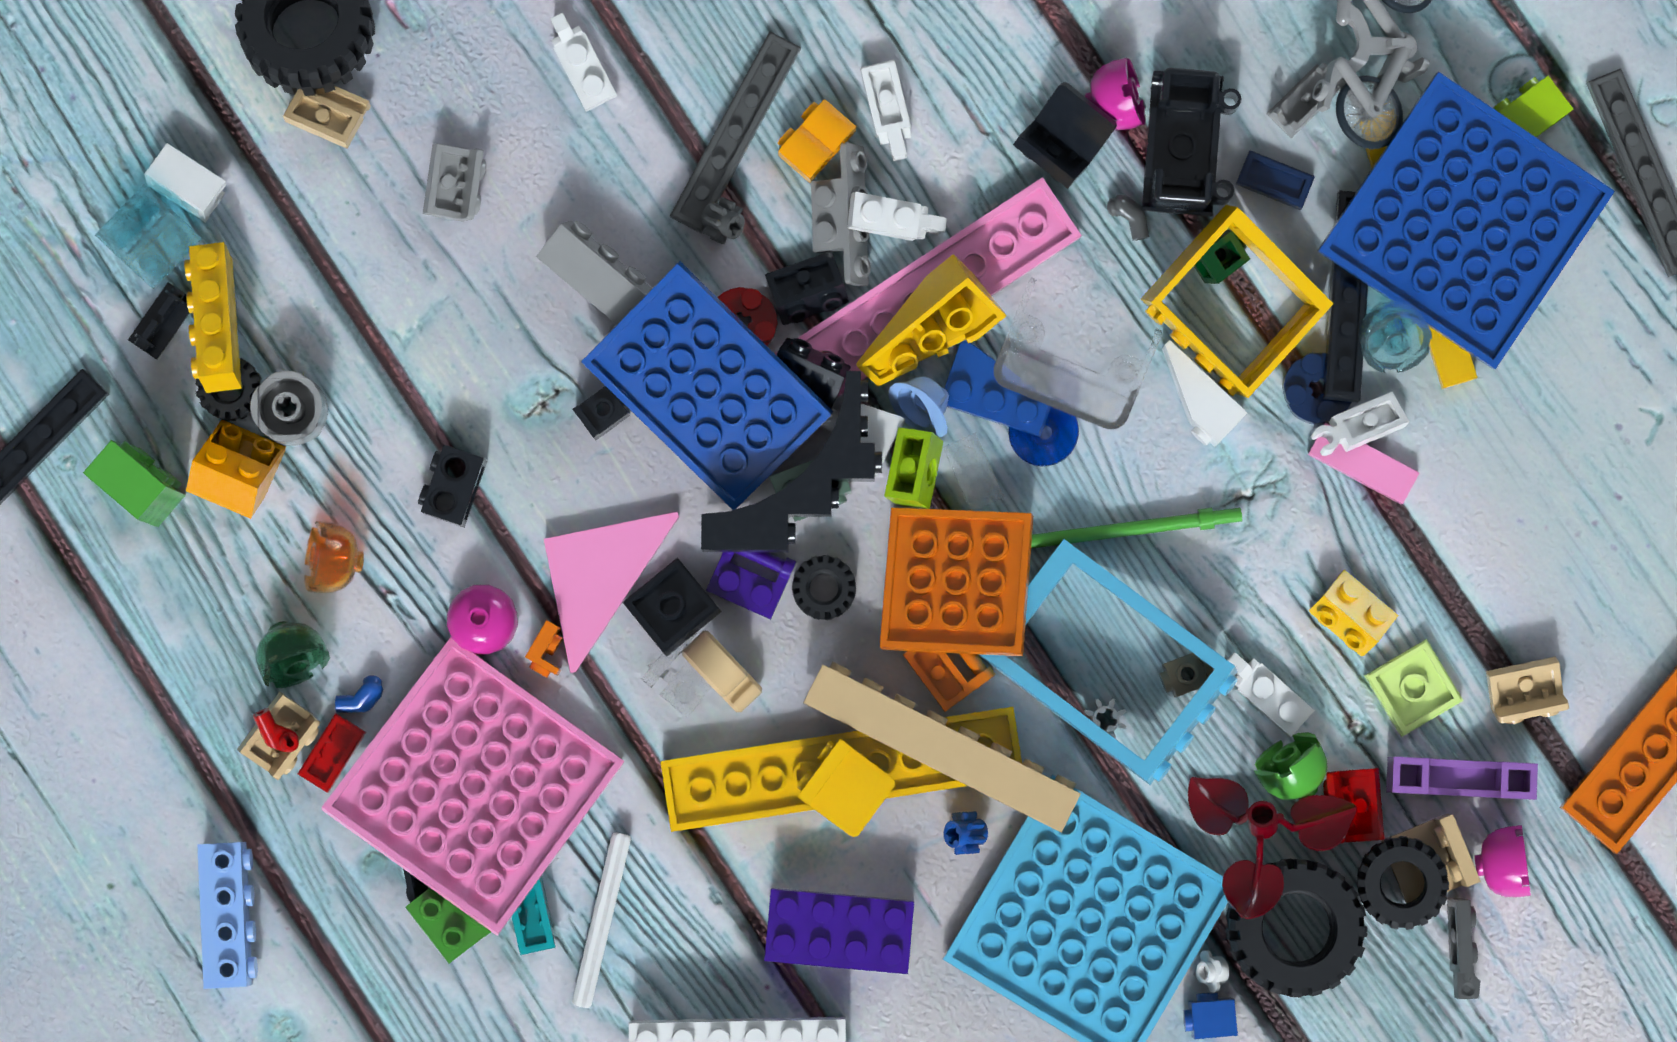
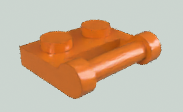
M907 651L903 654L904 658L944 712L996 675L991 666L987 668L977 654L959 653L975 675L973 679L967 682L946 653Z

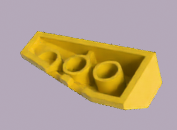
M952 254L923 279L857 361L856 365L871 381L880 386L916 369L918 362L936 354L939 358L948 354L947 348L964 340L969 344L981 338L1004 319L1006 314L977 277Z

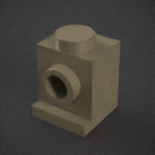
M1193 653L1162 664L1164 672L1159 673L1166 693L1172 691L1174 698L1201 688L1213 672V668ZM1184 667H1189L1193 670L1194 675L1190 681H1185L1181 677V670Z

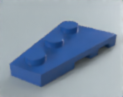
M966 340L960 342L944 388L949 395L947 407L1041 437L1052 403L972 343L968 344Z

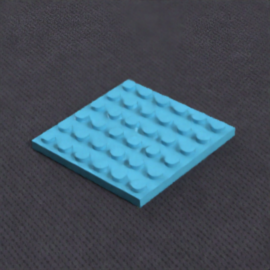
M1052 774L1050 778L1055 780L1056 776ZM1074 788L1081 795L1062 833L1029 816L1026 817L943 957V960L1079 1042H1146L1228 903L1222 887L1223 876Z

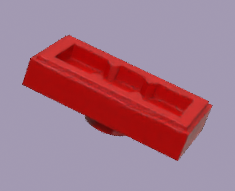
M335 713L297 774L329 793L367 732Z

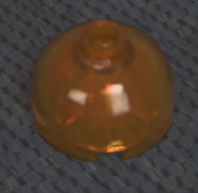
M316 521L317 528L312 527L307 543L305 565H309L311 576L304 575L305 587L308 592L335 593L343 590L352 582L355 572L361 573L364 553L358 551L357 540L346 528L330 522Z

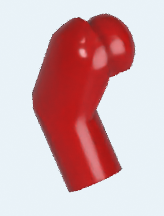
M269 708L261 709L253 714L255 723L267 746L282 752H294L298 748L299 737L297 733L276 724Z

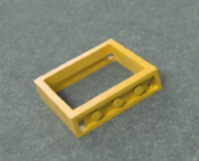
M1225 205L1141 298L1148 306L1145 310L1148 316L1159 325H1162L1164 322L1172 330L1170 337L1183 349L1189 347L1197 355L1194 361L1208 373L1213 371L1221 378L1218 384L1225 392L1232 397L1237 394L1246 398L1253 394L1333 305L1326 295L1238 207ZM1228 227L1304 303L1239 377L1162 302Z

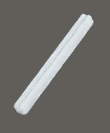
M615 832L611 836L572 1003L579 1007L589 1008L592 1005L631 837L627 834Z

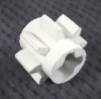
M1113 698L1108 702L1107 706H1102L1101 701L1096 699L1095 706L1097 709L1094 712L1084 710V714L1091 717V721L1100 727L1101 722L1096 719V715L1104 714L1106 710H1109L1111 712L1110 718L1114 720L1113 726L1107 725L1104 731L1116 739L1114 730L1116 728H1127L1125 724L1120 723L1119 717L1126 713V709L1116 711L1113 708L1115 704V699Z

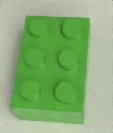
M111 440L83 472L84 475L137 520L156 527L161 525L186 496L178 489L182 483L167 470L164 471L160 467L157 468L153 465L155 460L140 447L137 448L135 445L129 444L127 441L119 444Z

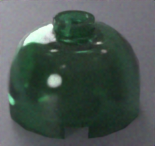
M282 621L272 625L262 637L256 648L255 658L259 673L266 686L269 687V682H273L276 688H286L312 678L313 673L309 671L316 668L319 664L323 669L328 664L330 655L323 639L316 630L304 623Z

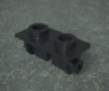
M167 282L128 341L158 360L189 315L186 294Z

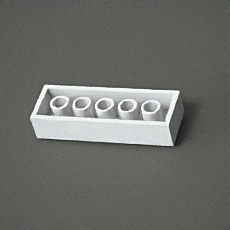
M845 1017L631 1020L629 1022V1042H846Z

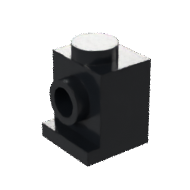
M606 386L572 409L595 441L630 416L625 409L627 406ZM606 403L610 406V411L607 415L601 416L597 413L599 404Z

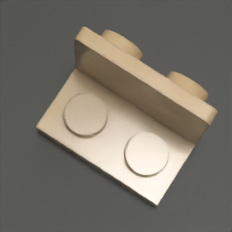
M1453 814L1442 815L1390 836L1391 838H1399V836L1416 838L1431 846L1440 856L1446 867L1449 881L1448 891L1460 886L1469 887L1481 882ZM1400 861L1391 864L1390 866L1405 902L1409 903L1417 899L1424 888V877L1421 870L1410 862Z

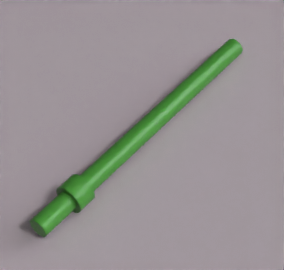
M1240 507L1213 511L1212 508L1197 509V513L1032 534L1031 549L1060 545L1063 539L1072 544L1199 527L1200 530L1215 529V525L1242 522V512Z

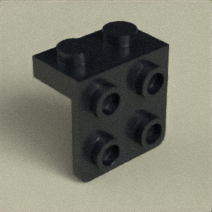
M1063 82L1056 88L1035 120L1019 135L1013 145L1028 159L1034 161L1049 173L1054 180L1060 182L1068 189L1087 169L1114 132L1117 124L1113 118L1069 83Z

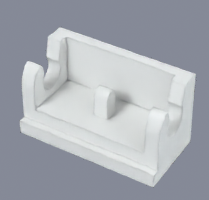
M168 143L144 173L149 187L205 223L225 194L222 191L226 186L224 179Z

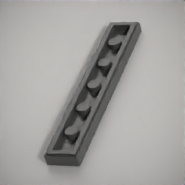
M769 31L671 212L670 218L702 234L705 228L701 224V215L704 208L710 203L718 204L801 51V47Z
M1618 69L1588 81L1586 85L1668 277L1677 274V199L1622 69Z

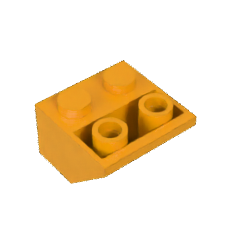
M221 419L192 460L186 491L251 519L268 492L285 453L286 446Z

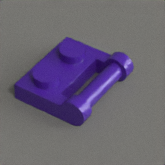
M723 552L706 591L771 620L797 561L788 557L784 560L768 552ZM736 553L778 572L779 576L776 582L731 563L734 554Z

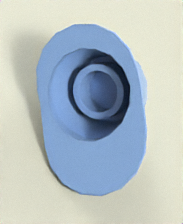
M925 376L915 377L907 382H896L890 387L888 394L890 403L895 413L905 418L906 424L918 430L933 432L938 437H943L947 434L948 427L943 415L949 400L946 389Z

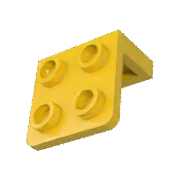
M839 739L836 744L829 741L817 757L822 761L820 767L815 773L808 770L796 787L801 790L797 797L848 835L856 837L895 786V780L843 740Z

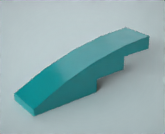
M542 876L512 915L520 955L556 947Z

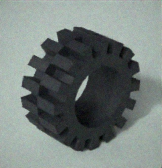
M240 358L243 390L236 400L227 402L221 400L217 392L206 393L199 379H196L195 385L198 386V391L195 392L201 401L199 403L208 413L222 420L236 421L237 418H246V414L251 412V398L256 388L261 384L260 380L262 378L254 366Z
M829 555L814 556L808 561L803 562L800 568L796 570L792 582V592L797 606L807 616L809 615L818 620H831L843 615L850 608L856 594V582L849 566L842 562L841 559ZM829 574L836 579L838 592L832 600L822 602L812 596L810 584L817 575Z

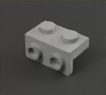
M438 143L432 145L423 214L461 222L474 219L481 205V196L478 194L479 180H482L486 170V161L483 159L484 151L482 149L467 150Z

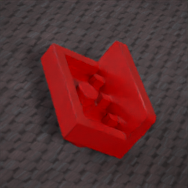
M1379 768L1327 772V779L1323 783L1324 795L1344 799L1357 807L1356 815L1341 843L1384 840Z

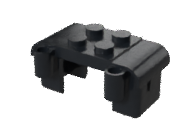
M1181 68L1153 71L1142 211L1213 217V205H1225L1234 195L1235 189L1230 181L1223 179L1216 182L1221 114L1231 115L1235 113L1242 100L1241 94L1236 89L1229 88L1222 92L1224 76H1220L1215 71ZM1224 98L1233 99L1235 105H1227L1224 102ZM1224 188L1227 191L1228 196H1219L1217 193V189Z

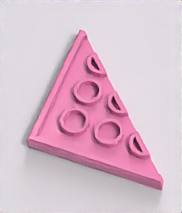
M678 511L544 539L570 673L578 671L580 665L663 543V540L679 519Z

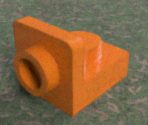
M548 620L545 621L525 658L532 661L529 668L548 678L550 673L558 676L561 672L560 668L544 660L547 653L553 656L563 637L558 635L561 628Z

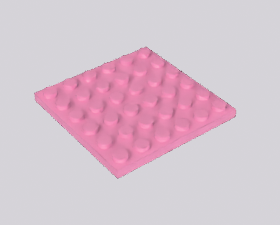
M450 637L324 803L322 811L498 936L621 768L624 760L477 655L461 648Z

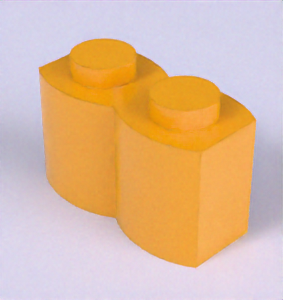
M826 99L819 105L813 102L801 116L804 120L802 125L796 131L792 128L788 129L777 143L781 146L778 150V156L809 183L816 178L840 151V144L849 141L857 128L855 124Z

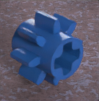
M976 811L952 813L953 821L947 822L944 827L946 844L949 847L955 848V855L980 853L979 845H983L988 838L986 823L982 819H977Z

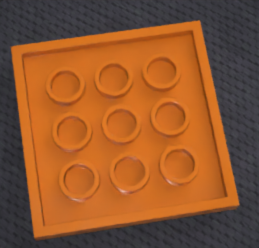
M891 508L880 648L882 650L1023 656L1033 514Z

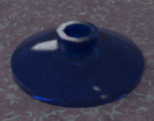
M1043 396L1052 403L1044 428L1049 427L1052 430V434L1048 439H1041V437L1010 427L1008 429L1009 441L1015 453L1022 460L1034 466L1046 467L1062 462L1072 453L1079 438V424L1075 413L1065 402L1051 396Z

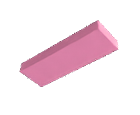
M1319 437L1315 439L1307 454L1401 505L1404 503L1419 475V472L1367 444L1345 452L1343 446L1338 444L1333 453L1322 456L1320 451L1325 445L1329 444V441L1324 437Z

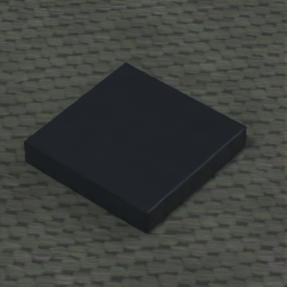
M678 557L623 601V604L666 657L722 612Z

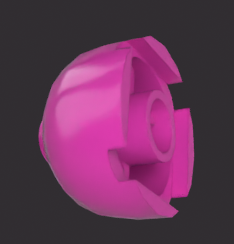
M1126 57L1104 64L1094 73L1090 84L1091 92L1085 93V97L1116 121V130L1133 129L1145 125L1144 101L1139 99L1137 87H1140L1131 60Z
M488 584L472 585L461 590L451 601L447 611V628L451 638L461 648L475 655L492 654L504 649L513 639L518 627L517 611L513 600L503 590Z
M1522 825L1496 829L1488 834L1482 842L1481 854L1474 855L1478 876H1484L1488 888L1495 894L1504 897L1531 896L1530 886H1523L1529 885Z

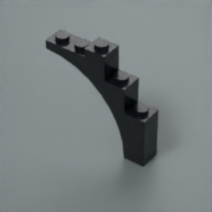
M846 371L844 399L836 425L822 451L800 476L781 491L756 504L727 512L701 514L702 552L789 553V544H796V523H789V517H832V509H839V487H832V482H875V473H882V452H875V443H861V437H868V416H861V402H868V380H861V371Z

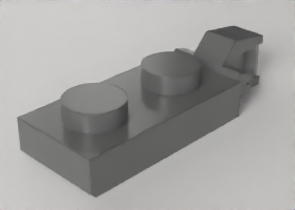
M1463 898L1449 899L1447 901L1450 971H1453L1454 998L1477 999L1479 998L1481 981L1474 973L1473 964H1476L1478 961V949L1476 943L1472 942V928L1476 926V911L1474 906H1471V900Z

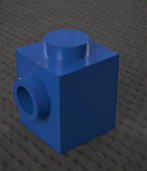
M1218 992L1196 994L1197 1000L1188 1001L1189 1009L1183 1010V1022L1185 1032L1191 1031L1192 1038L1205 1039L1238 1036L1235 999L1231 997L1218 998Z

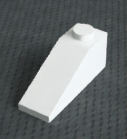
M1169 340L1162 350L1188 421L1194 427L1191 432L1204 445L1207 446L1211 443L1216 447L1247 412Z

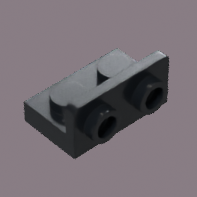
M832 251L765 274L782 325L802 322L807 317L824 311L836 310L841 305L849 302Z
M786 338L776 356L832 410L846 378V371H850L851 366L844 363V360L838 355L832 353L824 354L813 349L811 344L805 340Z

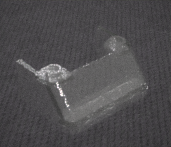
M1031 277L994 365L996 381L1004 388L1105 429L1121 427L1129 417L1162 337V330L1155 328L1143 360L1129 355L1119 356L1111 362L1104 376L1040 349L1045 337L1044 326L1038 318L1024 313L1037 282V279Z

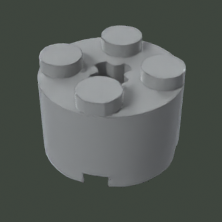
M279 371L271 374L256 388L251 398L250 407L253 421L263 434L280 444L288 446L305 444L318 437L325 426L328 416L326 397L317 384L298 372ZM289 401L297 406V409L291 412V416L282 411L283 407L289 406Z

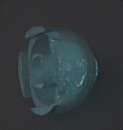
M1397 301L1384 302L1372 308L1365 315L1359 328L1360 348L1368 365L1375 370L1386 373L1385 369H1396L1397 373L1405 372L1417 366L1429 353L1430 348L1428 345L1430 338L1432 339L1431 330L1421 312L1410 304Z

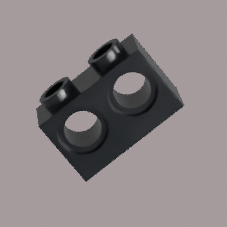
M443 445L441 452L436 450L430 464V471L434 472L430 485L424 484L418 499V504L422 505L421 512L465 528L488 461L483 457L447 445ZM455 459L463 460L466 465L464 474L458 478H452L448 474V466ZM442 493H451L454 497L453 507L448 511H439L436 506L438 496Z

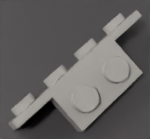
M841 143V178L811 182L813 252L843 251L845 283L860 287L868 286V276L871 270L867 249L869 233L847 228L851 193L860 192L868 194L865 188L867 158L863 146Z

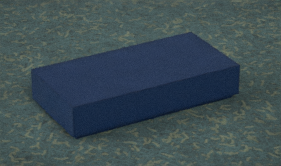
M1249 150L1236 185L1302 210L1315 176Z

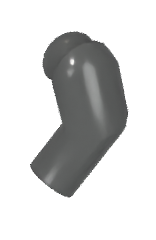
M1123 194L1109 199L1107 202L1108 213L1111 216H1122L1129 221L1132 241L1150 237L1145 211H1142L1140 204Z

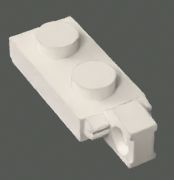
M563 12L551 18L550 20L558 34L557 37L551 40L554 45L553 49L585 111L587 112L617 97L585 32H582L580 26L571 29Z
M895 60L860 67L876 136L879 137L880 145L889 143L893 161L907 158L904 139L911 138V124Z
M853 192L850 198L847 228L913 241L915 239H925L926 233L939 235L940 232H945L947 218L928 215L929 207L921 206L918 203Z
M1234 652L1227 659L1237 669L1236 678L1238 680L1235 684L1236 690L1287 736L1292 737L1315 711L1264 664L1259 663L1254 658L1247 663Z

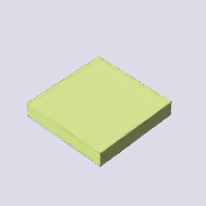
M1427 639L1364 675L1400 737L1463 701Z

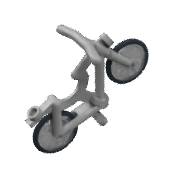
M1337 0L1336 21L1340 26L1350 25L1353 28L1357 39L1356 50L1353 57L1349 60L1339 57L1328 64L1325 79L1317 82L1312 98L1319 101L1317 110L1324 112L1330 109L1335 86L1338 85L1340 92L1336 100V116L1344 134L1352 142L1363 148H1383L1390 143L1403 123L1402 105L1397 94L1392 89L1397 78L1399 81L1406 83L1427 71L1430 61L1423 57L1413 63L1408 61V59L1416 54V40L1411 34L1401 32L1380 0H1363V2L1388 37H1371L1368 24L1362 12L1352 5V0ZM1432 0L1382 1L1395 11L1416 13L1426 8ZM1370 55H1388L1377 78L1373 76H1358L1356 74L1365 66Z

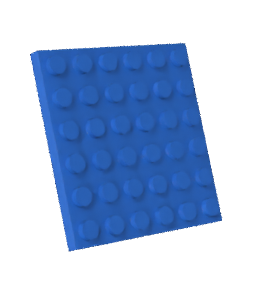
M1437 72L1317 251L1490 368L1496 369L1615 191L1442 73Z

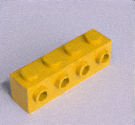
M224 242L189 246L190 260L184 261L186 279L191 281L192 292H187L186 299L189 313L194 315V324L189 325L190 342L192 346H196V357L191 358L194 379L199 378L206 393L242 389L232 257Z

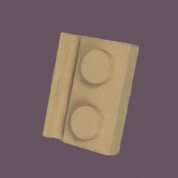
M334 86L336 90L325 93L324 88L315 89L316 94L313 96H305L303 90L298 89L283 115L285 122L348 149L364 120L363 116L371 107L369 100L337 86Z

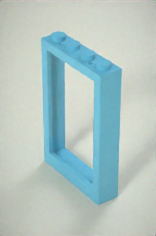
M1063 539L1028 585L1026 624L1072 564H1074L1211 666L1214 671L1147 758L1143 760L1007 656L979 655L1147 784L1151 785L1154 780L1160 782L1170 770L1172 764L1168 761L1175 752L1182 753L1193 740L1194 736L1190 733L1199 722L1204 725L1216 709L1212 705L1220 694L1226 696L1235 686L1238 680L1235 677L1237 669L1232 663Z

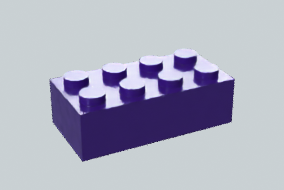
M771 888L764 961L908 974L914 901Z

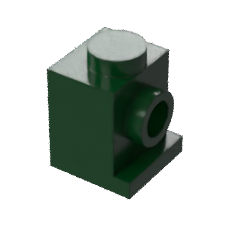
M1226 230L1198 260L1194 268L1204 283L1219 284L1250 260L1245 251L1247 246L1232 230ZM1218 249L1221 253L1220 259L1214 253Z

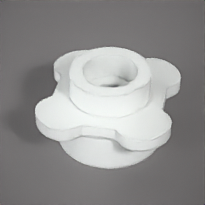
M1204 950L1200 954L1201 962L1197 965L1196 978L1199 983H1205L1210 992L1215 993L1220 990V985L1228 980L1229 967L1222 956H1212L1209 950Z

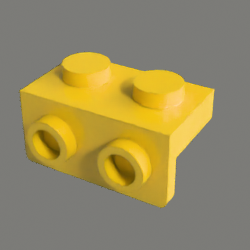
M1345 569L1336 577L1321 598L1309 609V612L1323 626L1329 628L1350 649L1357 652L1360 656H1364L1381 640L1399 616Z

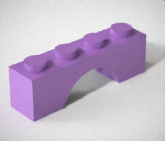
M1387 757L1386 793L1537 800L1538 764Z

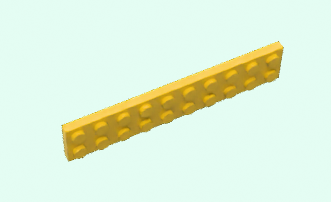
M1014 707L945 717L948 719L945 726L957 732L960 726L965 727L980 735L977 742L989 748L993 742L1012 751L1009 758L1022 764ZM859 731L660 761L671 832L815 810L797 797L801 790L796 786L808 770L815 773L820 767L822 761L817 757L828 742L832 741L836 744L839 739L843 740L895 780V786L886 799L965 787L967 785Z

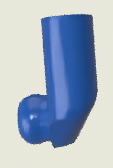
M369 675L363 679V685L355 695H336V713H357L371 710L382 697L383 687L381 679L375 675Z

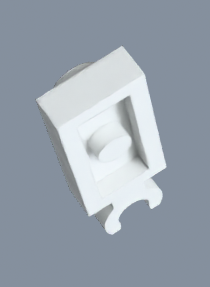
M1390 392L1333 416L1329 421L1331 426H1319L1311 435V438L1314 440L1324 437L1329 441V444L1325 445L1320 451L1322 456L1333 453L1338 444H1341L1345 452H1348L1406 427L1409 420L1393 392Z

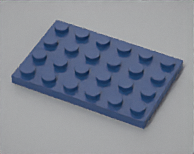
M681 261L581 361L732 510L737 509L833 413Z

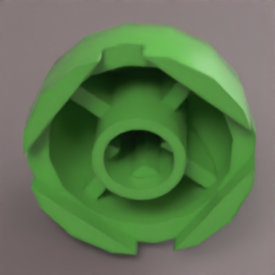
M1309 732L1292 735L1295 740L1294 742L1283 747V742L1280 740L1259 756L1254 764L1257 768L1254 772L1268 793L1284 800H1295L1298 798L1300 800L1317 793L1318 787L1323 782L1327 772V759L1315 734Z

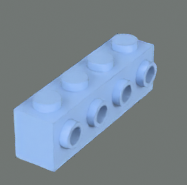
M246 842L198 844L203 989L247 987L253 985L252 978H257L258 963L256 956L251 957V942L256 941V924L254 920L250 921L249 906H254L255 902L254 886L248 885V870L253 869L252 849H247Z

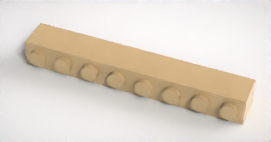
M833 661L830 667L822 664L803 702L804 704L1062 833L1081 793L1074 790L1076 783L1058 774L1055 780L1042 774L1044 767L1026 758L1021 764L1009 758L1012 751L994 742L990 748L977 742L980 735L965 727L960 726L957 732L945 726L948 719L933 711L928 710L925 716L913 710L916 703L899 694H896L894 700L881 694L884 687L867 678H864L862 683L849 678L851 670Z

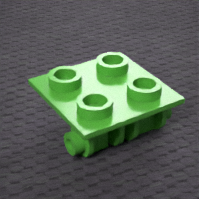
M431 888L405 907L448 964L491 933V931Z

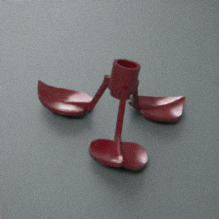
M1191 777L1188 787V802L1192 817L1203 831L1212 835H1224L1230 831L1233 823L1242 825L1248 820L1250 832L1253 836L1257 837L1256 862L1240 860L1233 863L1227 868L1222 881L1223 892L1227 901L1239 916L1245 919L1264 915L1278 903L1282 896L1284 877L1281 869L1271 864L1262 865L1264 839L1270 838L1276 833L1279 823L1291 832L1299 831V840L1305 847L1316 851H1326L1342 842L1357 812L1356 805L1344 799L1333 796L1312 795L1301 798L1291 807L1290 816L1294 822L1292 824L1284 818L1282 813L1277 814L1275 806L1268 801H1257L1248 808L1247 792L1235 781L1223 778L1205 779Z

